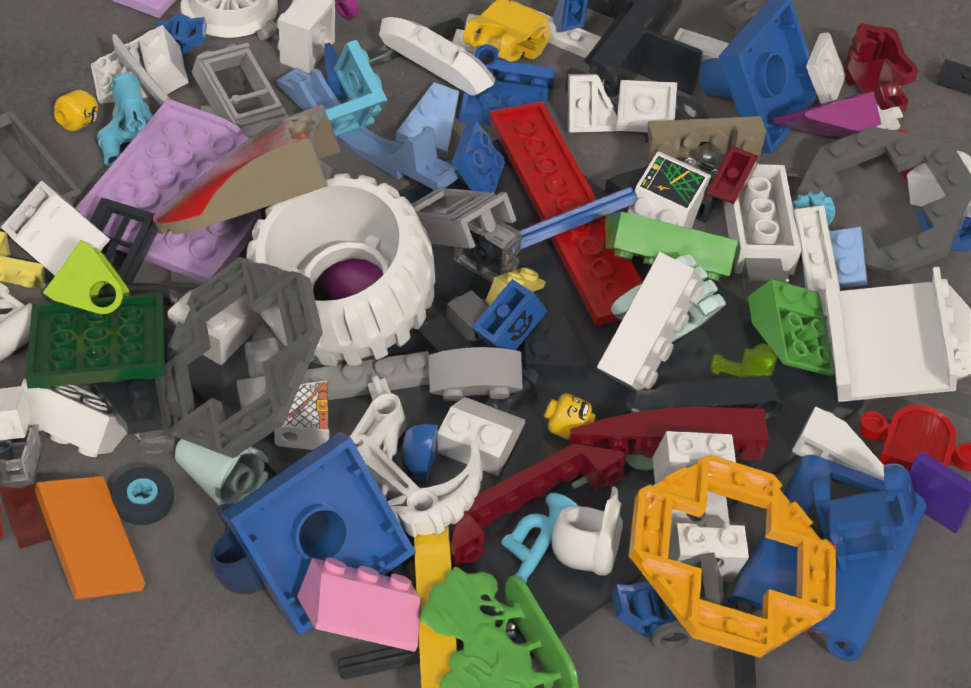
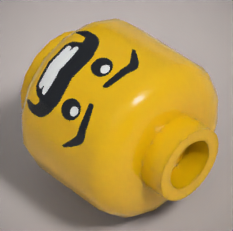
M74 90L60 96L54 105L56 121L68 131H78L90 126L96 121L98 115L97 101L92 95L83 90Z
M565 393L557 401L551 399L544 417L549 419L548 430L551 433L568 440L570 429L594 422L596 415L591 413L592 406L589 402Z

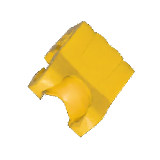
M496 0L481 15L469 20L465 28L463 42L473 47H479L484 44L493 45L499 51L497 57L509 62L519 60L523 54L525 58L535 59L542 54L551 38L548 17L518 2ZM478 29H481L480 34H475Z

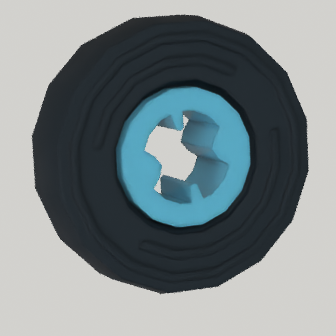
M137 467L127 470L117 478L112 488L111 499L119 517L125 522L134 525H149L160 521L169 513L173 506L174 488L169 477L162 471L152 467ZM142 493L145 496L149 495V497L144 499L142 496H137V494Z

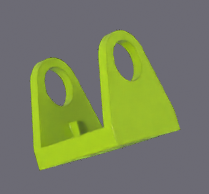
M80 240L43 292L54 301L98 314L114 312L121 305L123 296L130 295L128 286L102 251L84 240ZM111 284L116 291L115 301L108 307L96 306L91 299L99 298L98 295L101 288Z

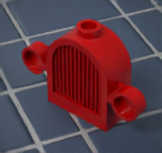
M927 405L905 406L894 414L890 424H887L885 417L878 412L869 411L862 415L858 430L867 439L883 442L879 461L883 465L900 464L909 472L914 459L922 451L948 468L949 465H952L963 471L971 472V443H962L958 447L955 446V427L950 419L939 410Z

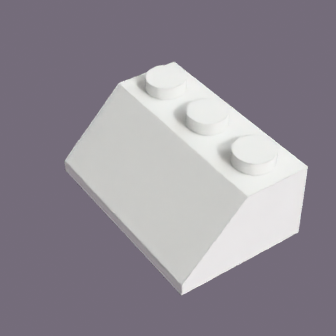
M26 378L23 379L21 386L24 387L32 413L28 425L29 430L31 427L33 431L39 432L43 430L50 434L49 438L61 444L71 443L79 447L78 452L90 457L113 452L127 434L113 416L111 407L106 401L102 402L97 394L76 385L53 386L48 389H27Z

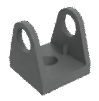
M715 553L700 554L681 561V563L702 569L700 597H705L707 602L727 607L725 587ZM679 620L657 627L652 634L653 644L665 651L721 652L732 650L692 638ZM669 633H683L687 635L679 641H666L662 639L664 635Z

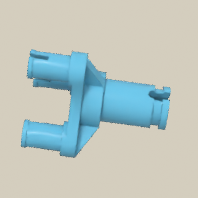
M122 73L115 76L114 81H116V84L111 82L110 85L115 104L112 112L113 120L97 134L98 145L103 149L104 163H107L108 167L121 155L120 146L132 142L153 117L149 106L143 101L138 78L130 73Z

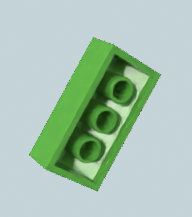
M622 211L606 215L605 220L606 249L615 251V257L632 260L633 256L644 258V264L652 266L659 252L673 259L690 254L697 263L694 268L701 266L708 274L706 279L719 281V277L730 276L738 240Z

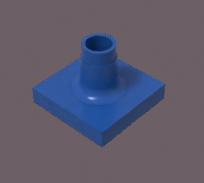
M769 0L718 56L719 58L706 59L700 68V86L706 96L733 98L739 117L761 116L766 129L761 153H772L792 129L774 124L773 118L809 108L818 98L806 68L810 55L792 0Z
M341 432L221 513L290 628L300 636L313 627L297 597L312 558L324 561L326 558H334L342 561L348 567L358 569L359 566H366L376 570L380 575H385L416 553L352 438Z

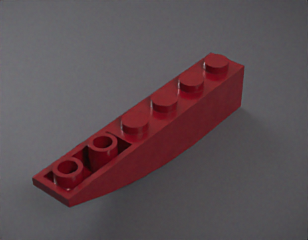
M681 407L634 412L570 429L567 447L572 444H580L622 451L625 455H643L646 458H653L666 431L732 434L735 459L752 461L763 459L769 437L764 409Z

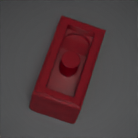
M731 145L707 190V194L735 204L757 167L758 155Z

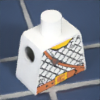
M327 381L300 385L284 425L274 431L275 444L277 446L314 450L329 440Z

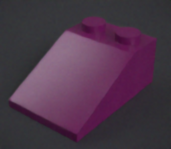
M874 91L839 98L773 118L774 124L823 137L837 135L838 140L870 127L882 125Z

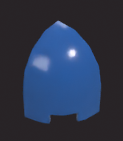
M422 424L413 426L406 431L403 439L402 462L412 472L414 479L425 484L435 460L438 425Z

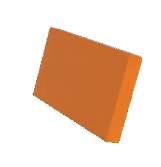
M104 477L37 482L35 493L74 600L143 591L145 586L144 578L111 499V494Z

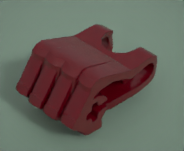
M860 23L852 39V44L849 47L848 56L845 61V80L849 86L856 83L862 93L874 91L876 103L879 105L880 110L899 107L903 114L908 105V98L903 93L901 86L916 81L918 74L917 66L905 54L895 29ZM888 99L892 101L896 106L889 103Z

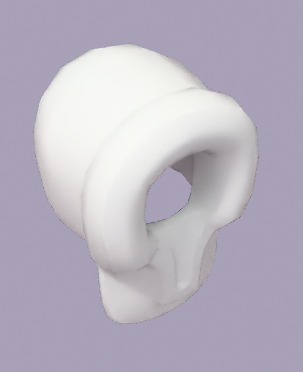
M612 487L611 497L607 500L605 512L581 506L568 507L560 512L552 532V548L557 559L563 565L572 569L593 571L598 575H607L612 571L623 527V520L620 517L622 503L618 500V490L616 487Z

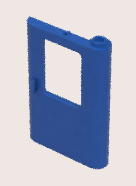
M805 455L801 458L783 494L791 503L796 501L808 516L814 504L809 485L812 479L818 475L829 474L832 479L867 492L886 491L885 481L819 456ZM916 492L917 504L910 522V528L907 531L895 533L896 563H890L888 555L849 560L848 569L841 570L836 551L835 610L827 618L810 627V629L828 635V650L841 660H858L863 652L926 510L924 499ZM765 527L727 602L734 604L736 601H748L753 606L762 609L763 596L769 589L796 597L798 547L765 538ZM836 642H845V649L840 648Z

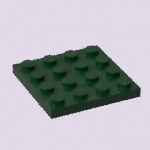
M163 293L123 296L119 308L109 314H98L61 302L32 304L26 367L27 389H48L53 386L64 385L82 386L97 382L115 383L122 380L141 378L148 380L165 376ZM116 297L93 298L91 300L96 306L104 308L110 306Z

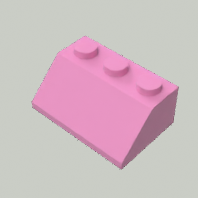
M312 558L297 597L315 629L414 652L417 649L420 596L408 578L399 574H392L391 577L380 575L376 570L366 566H359L358 569L348 567L342 561L334 558H326L325 561Z

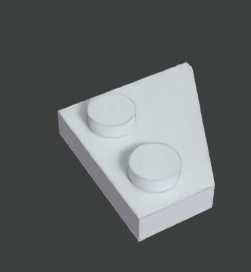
M568 74L569 132L617 131V115L597 74Z

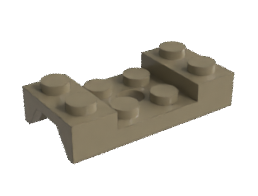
M761 116L648 121L649 148L647 159H641V167L649 166L658 151L681 162L689 157L699 161L701 150L714 152L715 149H719L726 156L731 145L758 155L759 163L766 129ZM700 142H707L705 145L698 146Z

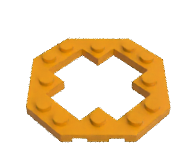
M713 455L700 459L697 464L689 468L684 467L666 476L663 481L653 486L650 484L639 490L634 499L629 557L692 638L761 658L827 618L835 610L836 550L827 539L821 540L810 527L813 522L797 502L791 503L782 493L780 488L783 485L774 474ZM707 491L767 509L765 538L798 547L796 597L769 589L763 596L762 618L701 600L702 569L668 559L672 509L701 517L706 511Z

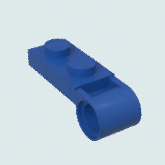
M490 44L481 45L476 49L474 56L480 61L486 57L494 60L493 63L485 66L495 79L506 83L553 89L555 68L501 61L497 57L499 54L498 49Z

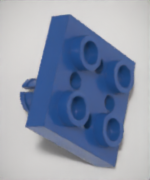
M477 120L466 123L453 161L446 162L456 167L459 177L462 176L471 191L495 193L505 164L502 155L497 152L487 132L483 131Z

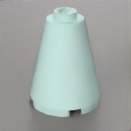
M183 439L176 445V462L218 505L224 503L236 504L267 481L268 473L264 471V462L268 463V458L263 451L255 447H249L232 459Z

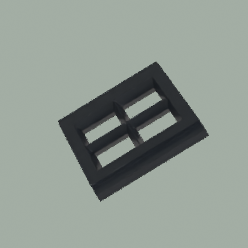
M101 198L90 222L101 232H104L113 213L124 216L115 236L106 235L110 239L109 242L112 243L105 257L110 262L118 245L130 248L121 269L115 267L114 269L125 284L132 285L158 232L153 221L155 213L107 198ZM131 219L143 222L133 243L122 240Z

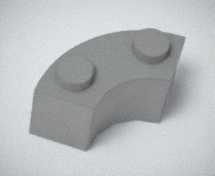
M476 347L453 349L429 355L430 393L441 395L447 401H458L463 396L490 395L492 399L508 398L510 396L509 393L523 389L521 352L503 348Z

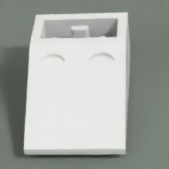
M163 25L148 31L130 43L124 44L166 94L189 83L180 45ZM115 51L91 63L98 102L100 104L114 102L110 85L111 82L116 84L114 77L122 73L133 74ZM139 81L142 97H153Z
M42 180L1 227L16 243L53 275L57 274L80 240L91 243L101 251L110 240L72 204Z

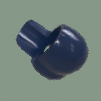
M220 504L216 509L225 525V532L211 550L210 563L212 570L225 589L236 594H253L265 585L221 514L234 504Z

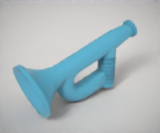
M558 493L548 494L546 503L549 507V518L539 513L529 514L523 517L512 534H507L501 542L506 549L522 561L520 569L515 575L520 577L525 584L552 541L553 528L560 512L565 508L578 506L564 495ZM532 528H540L541 533L531 549H528L522 542Z

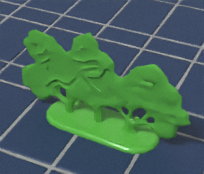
M454 567L452 571L446 572L445 582L433 585L429 593V602L423 606L420 615L421 621L437 633L461 639L464 644L463 650L452 653L448 664L451 671L443 676L439 685L440 688H534L542 683L544 688H579L575 666L528 586L517 575L510 576L506 582L505 598L507 606L495 599L498 587L494 576L483 571L468 574L460 568ZM488 595L491 598V600H482L481 596ZM480 606H494L496 612L502 611V615L491 616L484 614L480 610ZM513 618L526 643H514L506 633V625L509 619ZM502 619L503 624L500 627H495V620ZM530 651L533 652L544 672H535L531 668Z

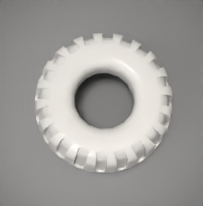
M337 173L333 179H327L328 186L268 206L265 210L267 218L265 220L259 219L253 228V240L248 243L246 258L255 263H264L289 272L301 273L310 278L312 289L322 272L337 262L348 259H361L377 265L384 275L367 289L343 299L332 301L315 300L323 333L311 361L317 357L323 365L337 366L338 361L346 360L349 366L363 364L362 358L374 355L375 359L378 360L387 356V348L395 343L398 347H401L410 339V329H419L426 318L425 309L431 307L434 299V255L428 234L413 206L405 197H400L396 189L386 183L378 186L376 180L369 176L360 175L358 179H351L348 173ZM277 301L260 314L284 346H288Z

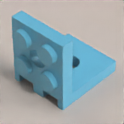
M357 40L346 43L334 67L350 101L326 109L336 137L374 124L373 116L378 115L382 110L379 104L387 101L382 90L381 80L369 65L366 51L363 48L361 49Z

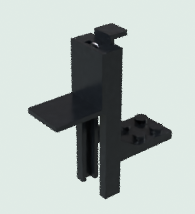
M588 0L587 8L615 19L627 5V0ZM637 0L592 58L590 71L586 73L573 67L569 68L565 90L568 92V74H597L614 107L619 100L621 80L633 81L639 74L657 82L677 83V90L692 95L696 88L703 51L662 35V32L680 10L682 0Z

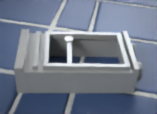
M248 42L239 45L232 44L224 49L205 51L197 55L192 74L215 115L238 126L246 137L250 139L266 127L289 117L250 51ZM240 65L255 92L241 96L233 95L229 99L214 72ZM258 96L264 106L237 114L232 104H239L240 101Z
M441 186L411 204L425 228L431 244L471 249L475 244L467 223L476 217L479 218L482 229L485 232H493L495 230V221L508 223L516 221L507 192H500L495 195V193L447 189Z

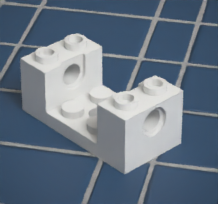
M666 431L653 456L655 484L684 467L689 468L697 464L700 459L708 455L736 462L732 434ZM707 491L706 511L701 516L702 521L699 522L692 521L684 512L672 509L668 559L681 562L700 554L714 552L722 580L733 582L748 560L749 555L745 526L730 525L726 497Z

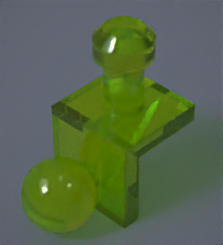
M762 343L755 346L753 350L746 348L742 363L725 360L722 355L717 354L713 356L710 369L715 374L724 372L738 377L772 376L777 356H775L774 351L768 344Z

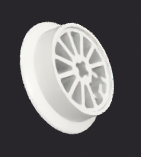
M181 0L180 10L181 14L187 15L190 18L205 17L207 24L206 34L216 37L233 38L247 36L267 27V21L270 19L274 20L277 15L278 0Z

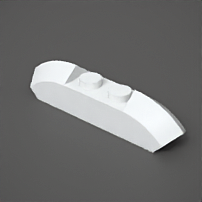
M396 17L382 19L379 36L385 45L469 95L479 94L494 85L495 78L479 59L419 23Z

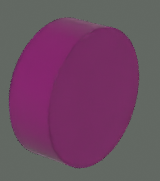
M335 0V8L345 20L350 21L359 15L360 9L356 0Z

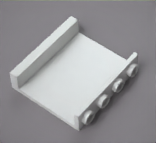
M933 267L932 282L839 291L837 277L824 279L838 402L956 391L957 378H962L961 359L954 358L953 351L958 350L956 331L950 332L949 324H953V311L951 305L945 304V298L949 297L947 279H941L939 267Z

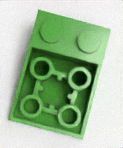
M771 279L748 296L752 324L783 364L829 376L835 374L819 292Z

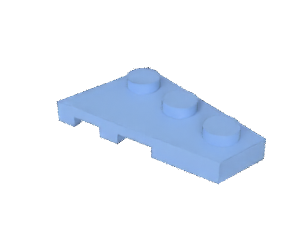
M434 82L396 131V141L405 142L407 138L419 134L424 127L430 126L434 128L437 156L447 160L459 91Z

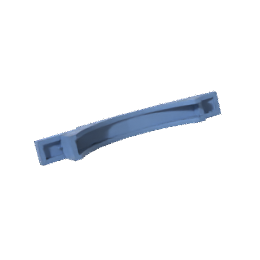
M296 68L276 80L277 85L304 111L320 105H324L326 110L341 104L326 83L320 70L316 68L310 70L311 75ZM430 126L424 127L419 134L407 138L405 142H394L384 139L365 127L336 137L359 156L396 179L407 175L433 190L441 186L445 188L459 179V172L456 167L437 158L434 128Z

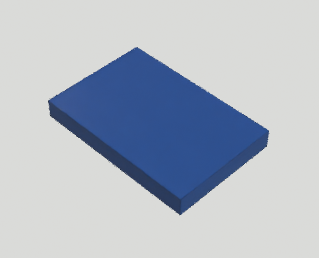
M495 81L494 85L479 94L471 96L464 92L459 122L468 123L477 120L480 125L492 126L489 121L490 111L543 101L546 106L549 88Z

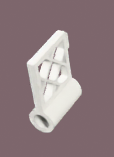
M0 283V309L12 308L13 310L8 314L0 315V362L29 342L32 310L31 303L27 305L22 304L8 294V287Z

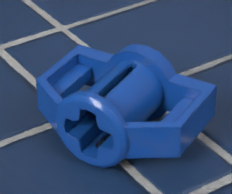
M177 14L171 17L170 21L156 22L155 29L163 25L179 45L183 43L182 55L188 53L192 47L205 42L207 29L205 17L190 18L184 14ZM193 30H196L195 35L190 37Z
M649 582L637 583L633 586L617 584L612 591L617 619L635 629L640 635L651 636L657 627L678 620ZM627 599L634 604L636 616L630 613ZM658 602H663L666 621L661 617Z

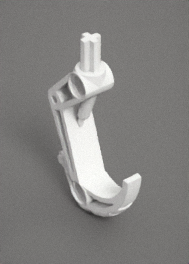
M378 376L372 378L373 382L367 384L373 401L350 437L386 500L387 497L391 499L387 502L401 527L413 537H416L417 534L439 535L445 532L447 525L450 523L454 525L463 518V512L471 508L474 498L478 495L483 468L476 440L470 441L471 457L469 463L458 476L446 483L420 489L392 461V456L397 451L398 438L405 431L407 422L398 396L391 394L385 378L379 380Z

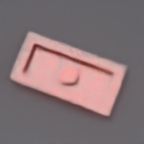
M34 478L0 487L1 498L19 549L52 539L35 493L36 484Z

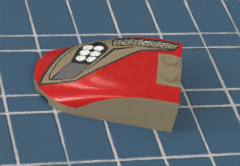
M324 105L296 113L278 121L224 155L190 181L154 214L153 221L157 231L160 234H165L171 230L173 235L194 231L328 186L318 159L341 152Z

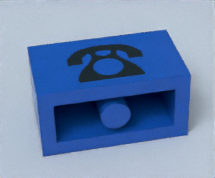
M511 279L473 325L472 329L491 348L516 350L548 310L532 291Z

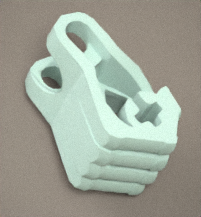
M690 254L675 259L692 268L697 265L695 259ZM701 266L694 268L702 280L708 277V274ZM712 280L703 283L704 293L700 301L696 305L692 303L686 314L689 316L686 327L681 333H676L672 342L701 326L726 305L724 298L720 294L713 295L718 289ZM642 284L634 287L614 302L611 311L618 319L625 317Z

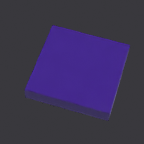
M921 451L914 459L909 471L914 492L918 493L926 503L924 514L956 534L962 527L971 508V482Z

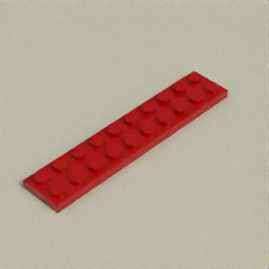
M543 101L489 112V121L541 221L597 200ZM606 215L550 237L596 326L623 320L618 319L611 311L612 305L625 293L643 284L631 260L615 257V251L606 249Z

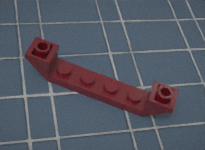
M572 444L478 494L474 498L471 508L468 511H464L463 518L456 523L451 542V564L453 567H458L464 563H471L484 553V531L481 528L487 527L494 519L507 512L511 513L518 510L522 504L529 500L544 496L555 486L563 482L572 481L579 473L586 478L596 491L606 485L610 486L617 483L624 474L625 454L617 450Z

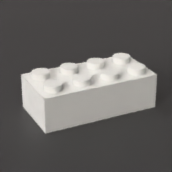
M757 164L753 175L735 204L723 200L729 238L738 240L733 259L734 272L741 274L745 258L781 259L783 270L787 271L788 275H794L801 247L785 165Z
M659 252L598 364V369L608 377L634 391L650 390L658 377V373L655 371L661 360L665 362L670 356L674 346L671 342L676 333H681L686 327L689 316L686 314L692 303L696 305L704 293V287H702L704 282L694 268Z

